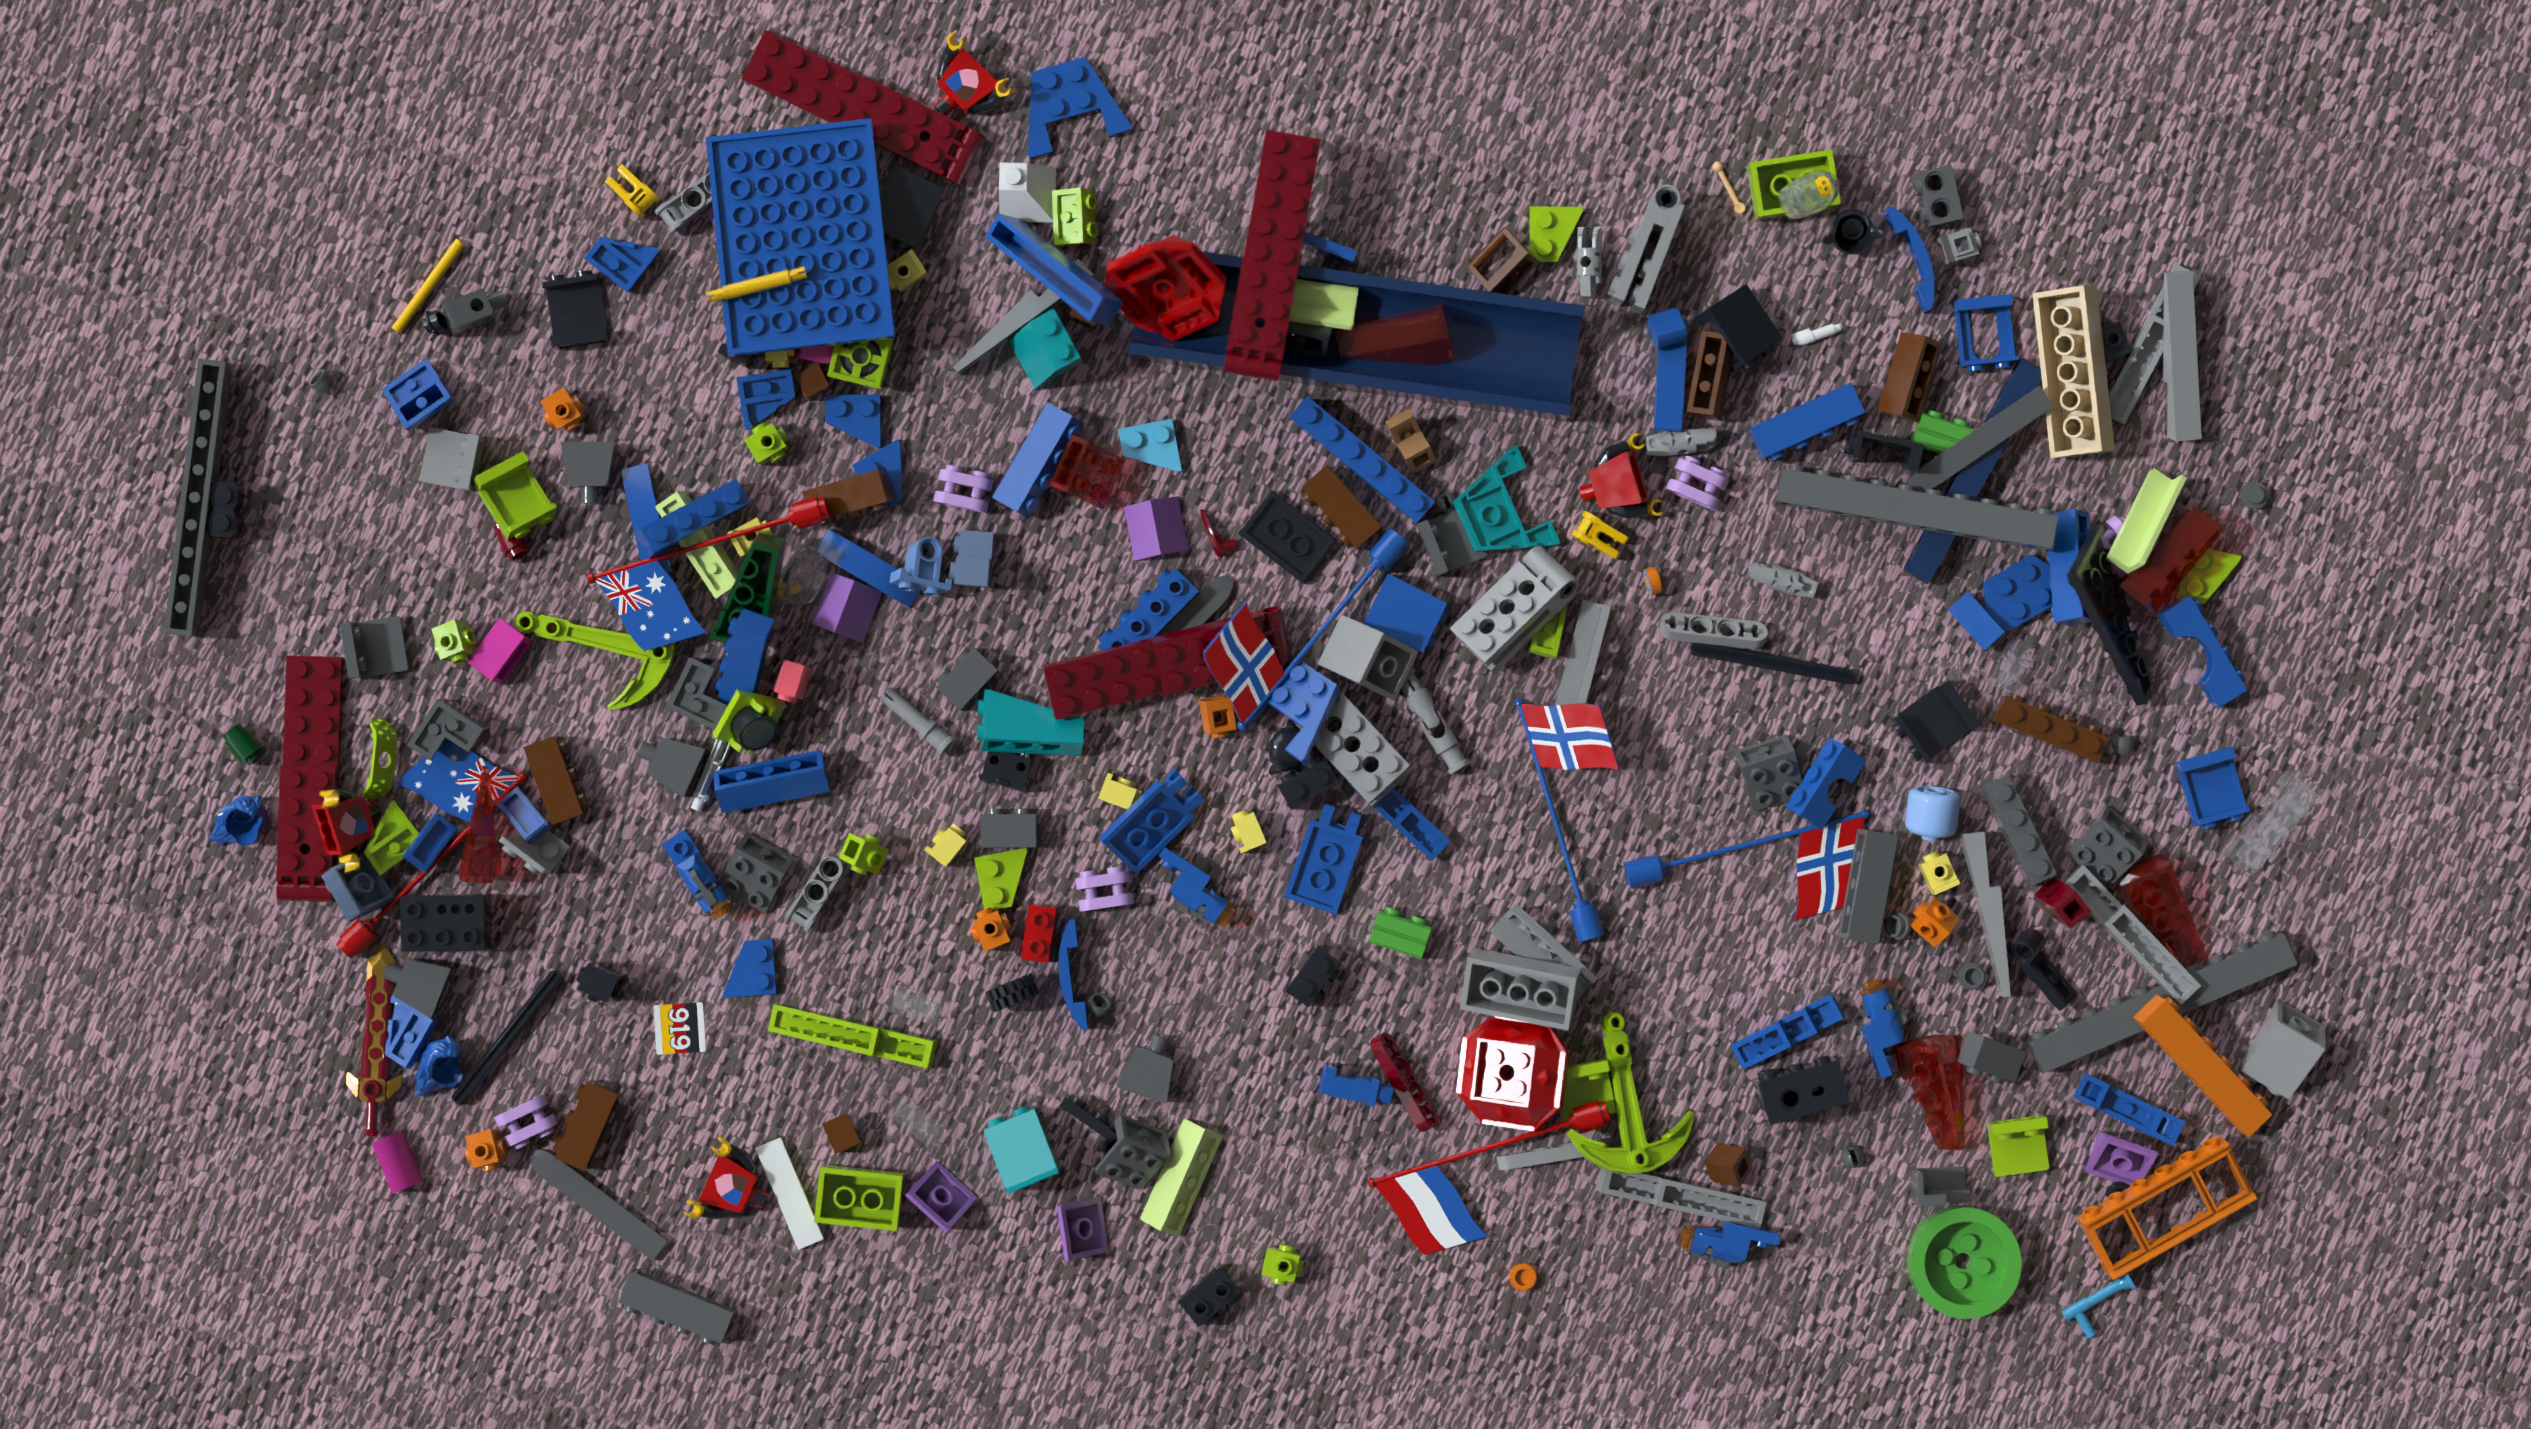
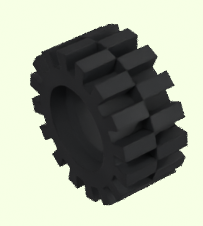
M1029 973L985 993L995 1013L1039 994L1032 974Z

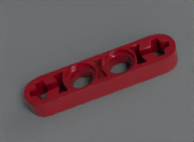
M1384 1032L1372 1038L1370 1043L1372 1052L1417 1129L1421 1132H1427L1436 1127L1439 1122L1438 1115L1393 1037Z

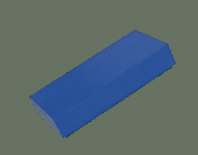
M1970 591L1965 593L1948 609L1984 651L2006 633Z
M518 786L496 803L528 844H531L551 827Z
M434 812L402 857L420 871L426 873L457 832L458 828L438 812Z

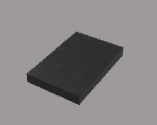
M1272 490L1238 533L1302 584L1306 582L1337 541Z

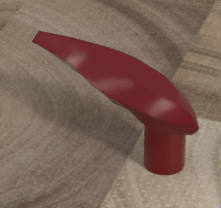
M1200 510L1204 527L1215 554L1222 559L1224 552L1237 550L1236 540L1222 541L1219 532L1214 528L1205 510Z

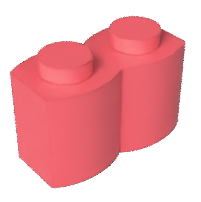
M783 659L774 692L779 693L777 698L796 703L797 699L803 700L812 668Z

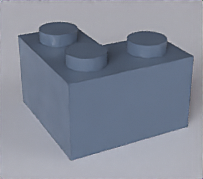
M960 530V536H955L954 552L959 554L956 556V562H951L950 578L954 580L955 585L991 589L995 533Z

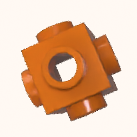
M565 387L540 401L547 412L543 416L551 429L556 427L557 430L561 432L566 430L568 433L581 425L580 420L585 418L581 412L585 409L577 395L572 397L569 390ZM564 408H566L567 411L565 415L562 416L561 412Z
M1934 897L1927 904L1923 901L1914 910L1913 914L1916 917L1911 923V928L1935 948L1952 932L1960 918L1947 905Z
M991 907L976 913L978 919L972 921L974 926L970 928L975 942H981L985 952L1012 940L1008 932L1012 927L1006 913L1001 915L999 910L993 912ZM988 923H991L995 926L994 933H990L987 931L986 927Z
M489 1129L465 1136L467 1144L465 1155L468 1163L472 1164V1169H482L484 1173L499 1169V1163L507 1162L508 1148L505 1140L501 1138L499 1129Z

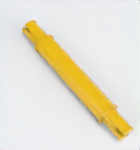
M804 266L790 271L786 269L742 282L723 285L720 289L707 291V296L710 297L708 300L709 303L722 299L727 301L739 296L791 284L792 281L807 278V274L802 273L806 272Z

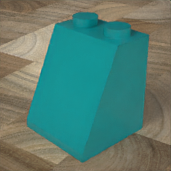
M1054 309L1030 321L1008 341L1035 390L1083 364L1080 355Z
M1028 1105L1018 1108L1013 1111L1014 1116L1004 1120L1003 1116L987 1122L989 1127L983 1130L1007 1194L1059 1173L1061 1169L1036 1107L1029 1109Z

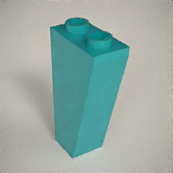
M984 690L983 700H978L977 716H982V724L977 725V741H982V751L1081 756L1084 744V719L1070 716L1055 720L1053 710L996 691Z

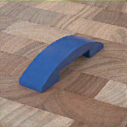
M1890 206L1883 211L1893 237L1904 233L1923 282L1916 285L1913 289L1922 312L1926 313L1932 309L1934 301V275L1927 249L1909 220L1893 206Z
M828 529L815 553L909 608L920 590L916 589L912 592L902 591L898 589V585L889 584L890 575L898 570L897 568Z
M1075 918L1068 921L1061 939L1058 964L1059 979L1063 997L1072 1017L1082 1030H1086L1089 1028L1086 1000L1074 1001L1068 948L1079 946Z
M2087 1073L2083 1074L2073 1095V1098L2173 1147L2185 1124V1121Z

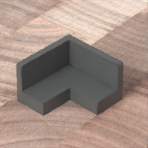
M689 657L666 707L715 730L728 705L704 694L716 669L695 658Z
M437 699L407 746L429 760L434 758L446 738L467 752H471L481 735L486 734L489 729L445 700Z
M1964 1166L1910 1169L1911 1202L1917 1206H1944L1948 1202L1970 1201V1190L1966 1188Z

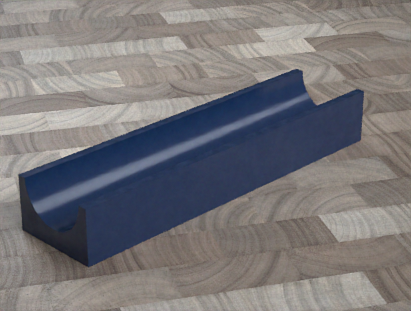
M1202 251L1226 277L1218 321L1175 341L1163 337V334L1147 331L1134 324L1128 351L1130 359L1223 372L1243 257ZM1299 265L1297 279L1358 288L1352 330L1334 328L1333 338L1326 359L1284 349L1279 376L1280 381L1566 421L1570 416L1574 364L1584 317V305ZM1257 320L1255 322V326L1257 328H1263L1265 326V322L1262 320Z

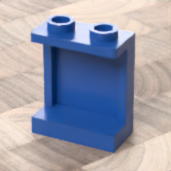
M1388 574L1363 624L1423 653L1424 649L1430 651L1437 637L1432 633L1437 624L1443 625L1449 611L1445 609L1446 602Z
M2233 747L2222 748L2175 762L2192 825H2201L2202 830L2218 826L2217 820L2228 818V822L2245 818L2244 813L2251 811L2250 806L2245 803L2233 758H2236Z

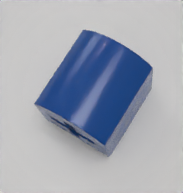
M1672 308L1648 317L1646 328L1655 349L1686 341V327L1678 309Z

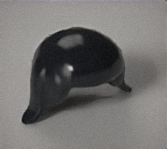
M1849 209L1837 215L1833 221L1832 228L1828 235L1823 238L1822 242L1824 244L1833 243L1841 253L1853 255L1868 250L1873 240L1882 238L1884 234L1877 229L1865 212Z
M1290 719L1287 720L1286 727L1281 728L1270 740L1268 748L1269 761L1272 763L1268 771L1270 775H1274L1278 771L1295 770L1303 764L1285 750L1300 731Z

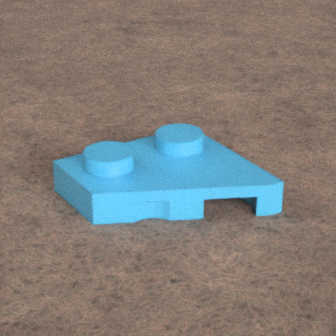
M1172 419L1118 429L1123 457L1182 472Z

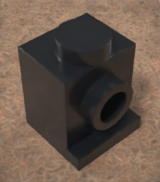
M2109 319L2101 323L2105 363L2133 352V348L2127 340L2120 321L2113 324L2112 320ZM2110 334L2115 335L2117 340L2115 344H2111L2108 341Z

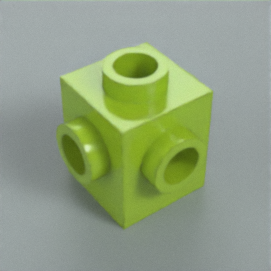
M766 422L761 423L752 429L754 434L744 439L759 465L769 460L771 463L777 462L786 456L784 451L789 449L786 442L790 439L783 427L779 426L777 428L773 423L769 425ZM772 439V444L766 447V441Z
M454 619L432 629L435 651L440 660L450 661L452 664H461L468 661V657L475 652L476 637L470 628L469 622Z
M849 833L839 858L852 864L851 870L866 875L867 871L878 875L889 849L879 845L881 840L872 835L865 834L864 838Z
M1280 1244L1279 1248L1268 1246L1261 1275L1271 1277L1272 1283L1287 1286L1288 1282L1294 1283L1295 1276L1301 1277L1304 1261L1299 1260L1300 1253L1295 1252L1296 1248L1285 1244ZM1285 1261L1288 1263V1266L1280 1268L1278 1264Z

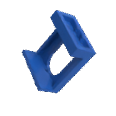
M2012 294L1959 299L1953 302L1960 368L1967 367L1968 372L1984 370V365L1995 364V369L2012 367V362L2019 360V356H2015L2011 320ZM1995 309L1999 351L1994 358L1981 360L1973 353L1968 312Z

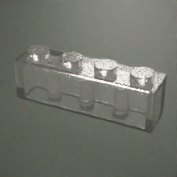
M2292 770L2291 773L2286 771L2277 781L2279 787L2273 794L2269 792L2260 801V810L2255 815L2250 814L2241 825L2244 829L2238 836L2235 834L2231 836L2224 845L2226 850L2222 855L2247 876H2254L2324 792L2299 770Z

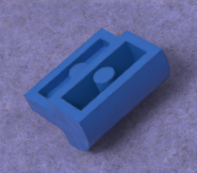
M427 358L381 389L392 405L393 411L409 432L455 401L451 390L443 382Z

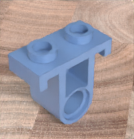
M926 536L912 543L907 550L905 569L900 568L892 572L889 584L898 585V589L902 591L912 592L915 589L924 591V595L929 597H940L941 594L950 591L952 579L947 578L939 582L942 560V546L940 542L932 536ZM921 547L927 550L928 558L922 555Z

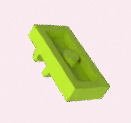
M1565 605L1531 639L1529 653L1556 659L1568 605Z

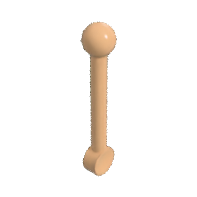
M1719 161L1715 162L1712 168L1715 172H1718L1735 205L1734 211L1737 214L1743 213L1745 205L1740 203L1723 172V164Z

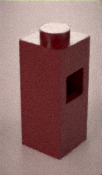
M2055 877L2033 894L2051 917L2069 929H2072L2092 912L2074 889Z

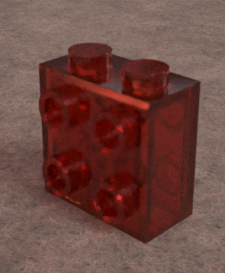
M1071 435L1050 482V486L1086 504L1104 510L1125 459L1088 440Z

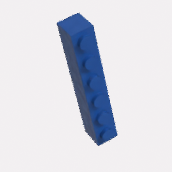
M999 213L996 215L985 238L1088 321L1108 326L1112 324L1123 304L1122 300L1019 218Z
M1308 396L1289 417V420L1413 523L1417 524L1434 504L1435 501Z

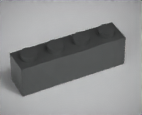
M2003 774L1980 785L1979 788L2026 885L2034 886L2057 875L2009 774Z
M1857 829L1838 937L1879 945V939L1884 934V912L1887 911L1889 906V897L1887 896L1889 885L1894 879L1893 862L1899 851L1897 835Z
M636 1269L630 1272L618 1302L623 1304V1309L628 1312L639 1314L641 1311L650 1315L649 1319L653 1322L664 1325L666 1321L676 1325V1331L686 1335H690L693 1332L701 1336L700 1340L711 1345H716L717 1342L721 1344L725 1340L736 1312L734 1308Z

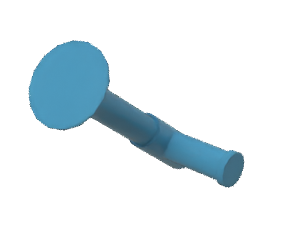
M2126 1273L2111 1284L2086 1298L2084 1297L2061 1312L2067 1322L2076 1318L2085 1333V1337L2090 1338L2097 1331L2093 1328L2084 1312L2116 1292L2129 1288L2138 1290L2128 1273Z

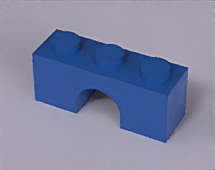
M1829 738L1811 768L1806 772L1801 784L1792 794L1786 808L1809 824L1823 830L1837 808L1828 799L1827 792L1829 786L1839 778L1853 783L1867 760L1846 745Z

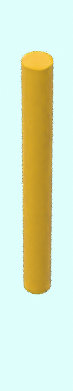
M455 239L391 328L400 334L465 246L462 242Z

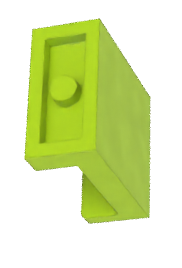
M524 451L475 476L473 486L507 540L516 537V539L522 538L531 531L530 528L537 524L540 526L548 524L555 518L554 515L558 508L555 502L550 503L528 467L529 459Z

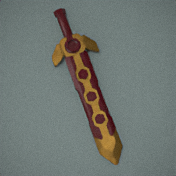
M384 943L378 946L367 963L365 1026L360 1072L362 1080L350 1072H347L346 1084L354 1096L367 1102L364 1136L378 1137V1102H384L387 1098H392L402 1086V1075L387 1081L390 1058L385 1055V1047L389 1037L387 1030L388 1021L391 1020V997L394 992V982L384 979L383 974L388 963L395 965L396 962Z

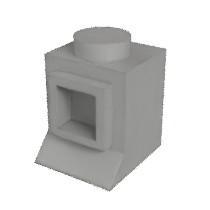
M1971 227L1941 236L1936 240L1937 245H1942L1946 258L1943 260L1944 266L1975 257L1979 254L1978 249L1982 247L1978 233H1972Z

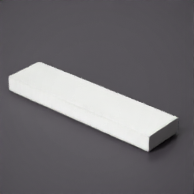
M782 1137L756 1147V1152L798 1250L823 1240V1233L819 1224L814 1222L815 1214Z

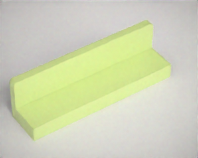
M1296 279L1289 321L1352 330L1358 288Z
M2155 468L2148 472L2106 557L2107 560L2126 573H2130L2145 564L2187 477L2180 475L2171 480Z
M677 491L655 506L660 516L663 517L692 502L686 491ZM707 526L678 543L684 548L717 537L711 528ZM721 543L685 553L715 599L720 598L731 590L739 571Z
M1183 1120L1170 1149L1171 1155L1165 1161L1140 1219L1162 1232L1180 1236L1223 1135L1203 1128L1190 1120Z

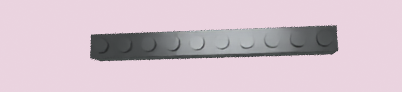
M198 358L164 633L199 637L212 537L208 526L209 517L213 510L210 494L214 482L219 481L233 364L224 361Z
M1790 465L1789 469L1782 468L1776 499L1778 505L2052 552L2058 516L2053 515L2052 510L2037 508L2036 512L2025 510L2026 506L2010 503L2009 507L1998 506V501L1991 499H1981V502L1970 501V496L1954 494L1952 498L1942 496V491L1926 489V493L1915 491V487L1899 484L1898 488L1888 487V482L1881 480H1871V483L1860 482V477L1844 475L1842 479L1832 477V472L1817 470L1816 474L1805 472L1806 468Z
M2270 931L2259 936V942L2250 945L2249 941L2235 946V952L2225 956L2224 952L2209 957L2210 963L2199 966L2196 963L2186 967L2185 969L2201 987L2182 1005L2160 984L2151 988L2148 985H2144L2132 991L2133 996L2123 999V996H2118L2107 1001L2108 1006L2100 1010L2097 1007L2087 1009L2082 1012L2083 1017L2073 1021L2072 1017L2056 1023L2058 1028L2049 1032L2044 1028L2032 1033V1039L2026 1041L2038 1071L2046 1073L2144 1031L2132 1017L2156 994L2164 999L2167 997L2171 998L2179 1006L2180 1009L2177 1012L2181 1015L2298 965L2285 934H2276L2275 931Z

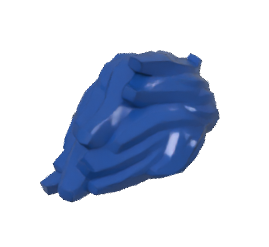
M240 796L225 805L215 819L216 825L209 839L216 841L218 846H221L224 842L238 843L241 846L252 845L257 842L259 834L266 824V819H268V811L264 803L261 802V796Z
M450 1035L444 1039L428 1043L422 1048L421 1052L423 1054L418 1057V1060L421 1061L420 1067L414 1076L418 1080L415 1084L418 1087L414 1093L416 1096L421 1095L426 1098L431 1091L443 1087H454L461 1081L463 1077L459 1067V1061L462 1056L461 1046Z

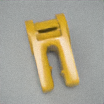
M621 164L617 170L625 181L627 180L633 185L634 192L628 193L624 189L625 187L612 177H609L605 182L642 219L645 216L644 212L654 202L658 203L661 199Z
M1584 511L1582 514L1583 520L1577 530L1572 531L1571 536L1616 560L1620 552L1611 547L1610 544L1601 541L1598 538V534L1603 533L1613 539V542L1625 544L1629 537L1610 527L1593 514Z

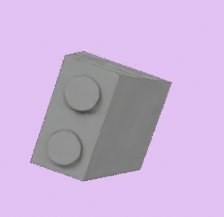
M1341 615L1320 657L1318 665L1395 701L1419 651L1385 633Z
M2277 999L2241 1061V1072H2243L2248 1080L2255 1083L2260 1082L2267 1086V1089L2276 1096L2282 1095L2290 1099L2326 1049L2325 1026Z

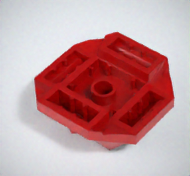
M1173 234L1161 241L1139 246L1136 250L1109 262L1104 287L1123 301L1120 310L1137 327L1163 334V337L1175 341L1218 321L1226 277L1193 242H1185Z
M1492 1016L1462 1038L1456 1093L1482 1124L1538 1131L1563 1108L1570 1052L1555 1028ZM1510 1065L1514 1068L1515 1072L1511 1080L1507 1076V1069Z

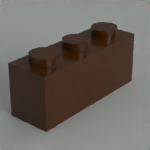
M1702 331L1687 407V412L1695 418L1715 421L1722 420L1731 373L1729 368L1732 366L1734 353L1721 333Z
M1900 333L1880 399L1878 412L1894 419L1919 423L1942 343L1923 335Z
M1327 465L1302 486V490L1305 492L1301 495L1312 508L1315 505L1318 506L1323 512L1320 515L1321 519L1329 528L1335 526L1341 532L1338 538L1348 549L1353 546L1357 550L1381 529L1382 526Z
M887 468L802 491L804 500L815 496L826 498L831 518L825 519V523H821V526L838 522L836 517L846 514L847 519L863 515L861 509L871 507L872 512L888 508L887 502L895 500Z
M553 736L523 747L551 825H557L587 814L585 808L588 807V802L584 792H579L575 783L579 781V777L574 765L569 766L566 756L570 755L565 740H560L559 736Z
M593 1080L587 1081L586 1085L581 1084L575 1099L579 1100L575 1110L570 1109L564 1122L568 1126L564 1136L559 1135L554 1144L553 1150L557 1151L554 1158L583 1171L589 1169L621 1093Z

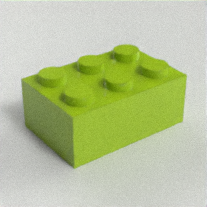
M1832 149L1750 162L1747 166L1755 221L1834 209L1841 204ZM1821 176L1828 178L1831 183L1832 193L1828 197H1821L1815 184V180Z
M823 1164L819 1170L814 1222L897 1231L900 1226L905 1173Z

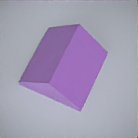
M1178 496L1148 500L1124 507L1134 561L1189 551Z
M831 572L812 624L864 643L883 592Z
M2098 1131L2085 1172L2113 1182L2121 1181L2130 1187L2131 1183L2135 1180L2145 1178L2157 1158L2158 1152Z
M938 1161L931 1166L905 1195L946 1233L977 1199L970 1190Z
M1101 1197L1058 1203L1057 1210L1065 1261L1109 1251Z

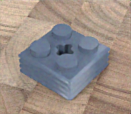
M364 854L358 856L360 860V868L358 870L345 873V863H341L329 869L325 874H322L327 890L333 895L340 907V912L346 917L348 922H352L385 907L395 898L382 875L379 876Z

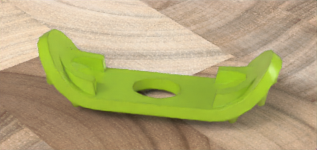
M373 718L370 721L374 743L370 778L367 779V786L362 792L365 799H377L385 796L392 788L394 781L398 735L393 725L381 718ZM383 752H386L389 762L386 767L382 768L379 764V757Z

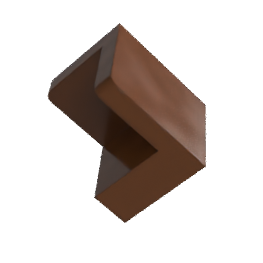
M819 362L814 363L813 367L795 375L803 391L802 394L807 401L832 389Z
M848 1113L822 1123L835 1154L863 1141L859 1131L856 1132Z
M1721 1143L1716 1144L1704 1161L1713 1182L1737 1187L1741 1186L1752 1170L1746 1148Z

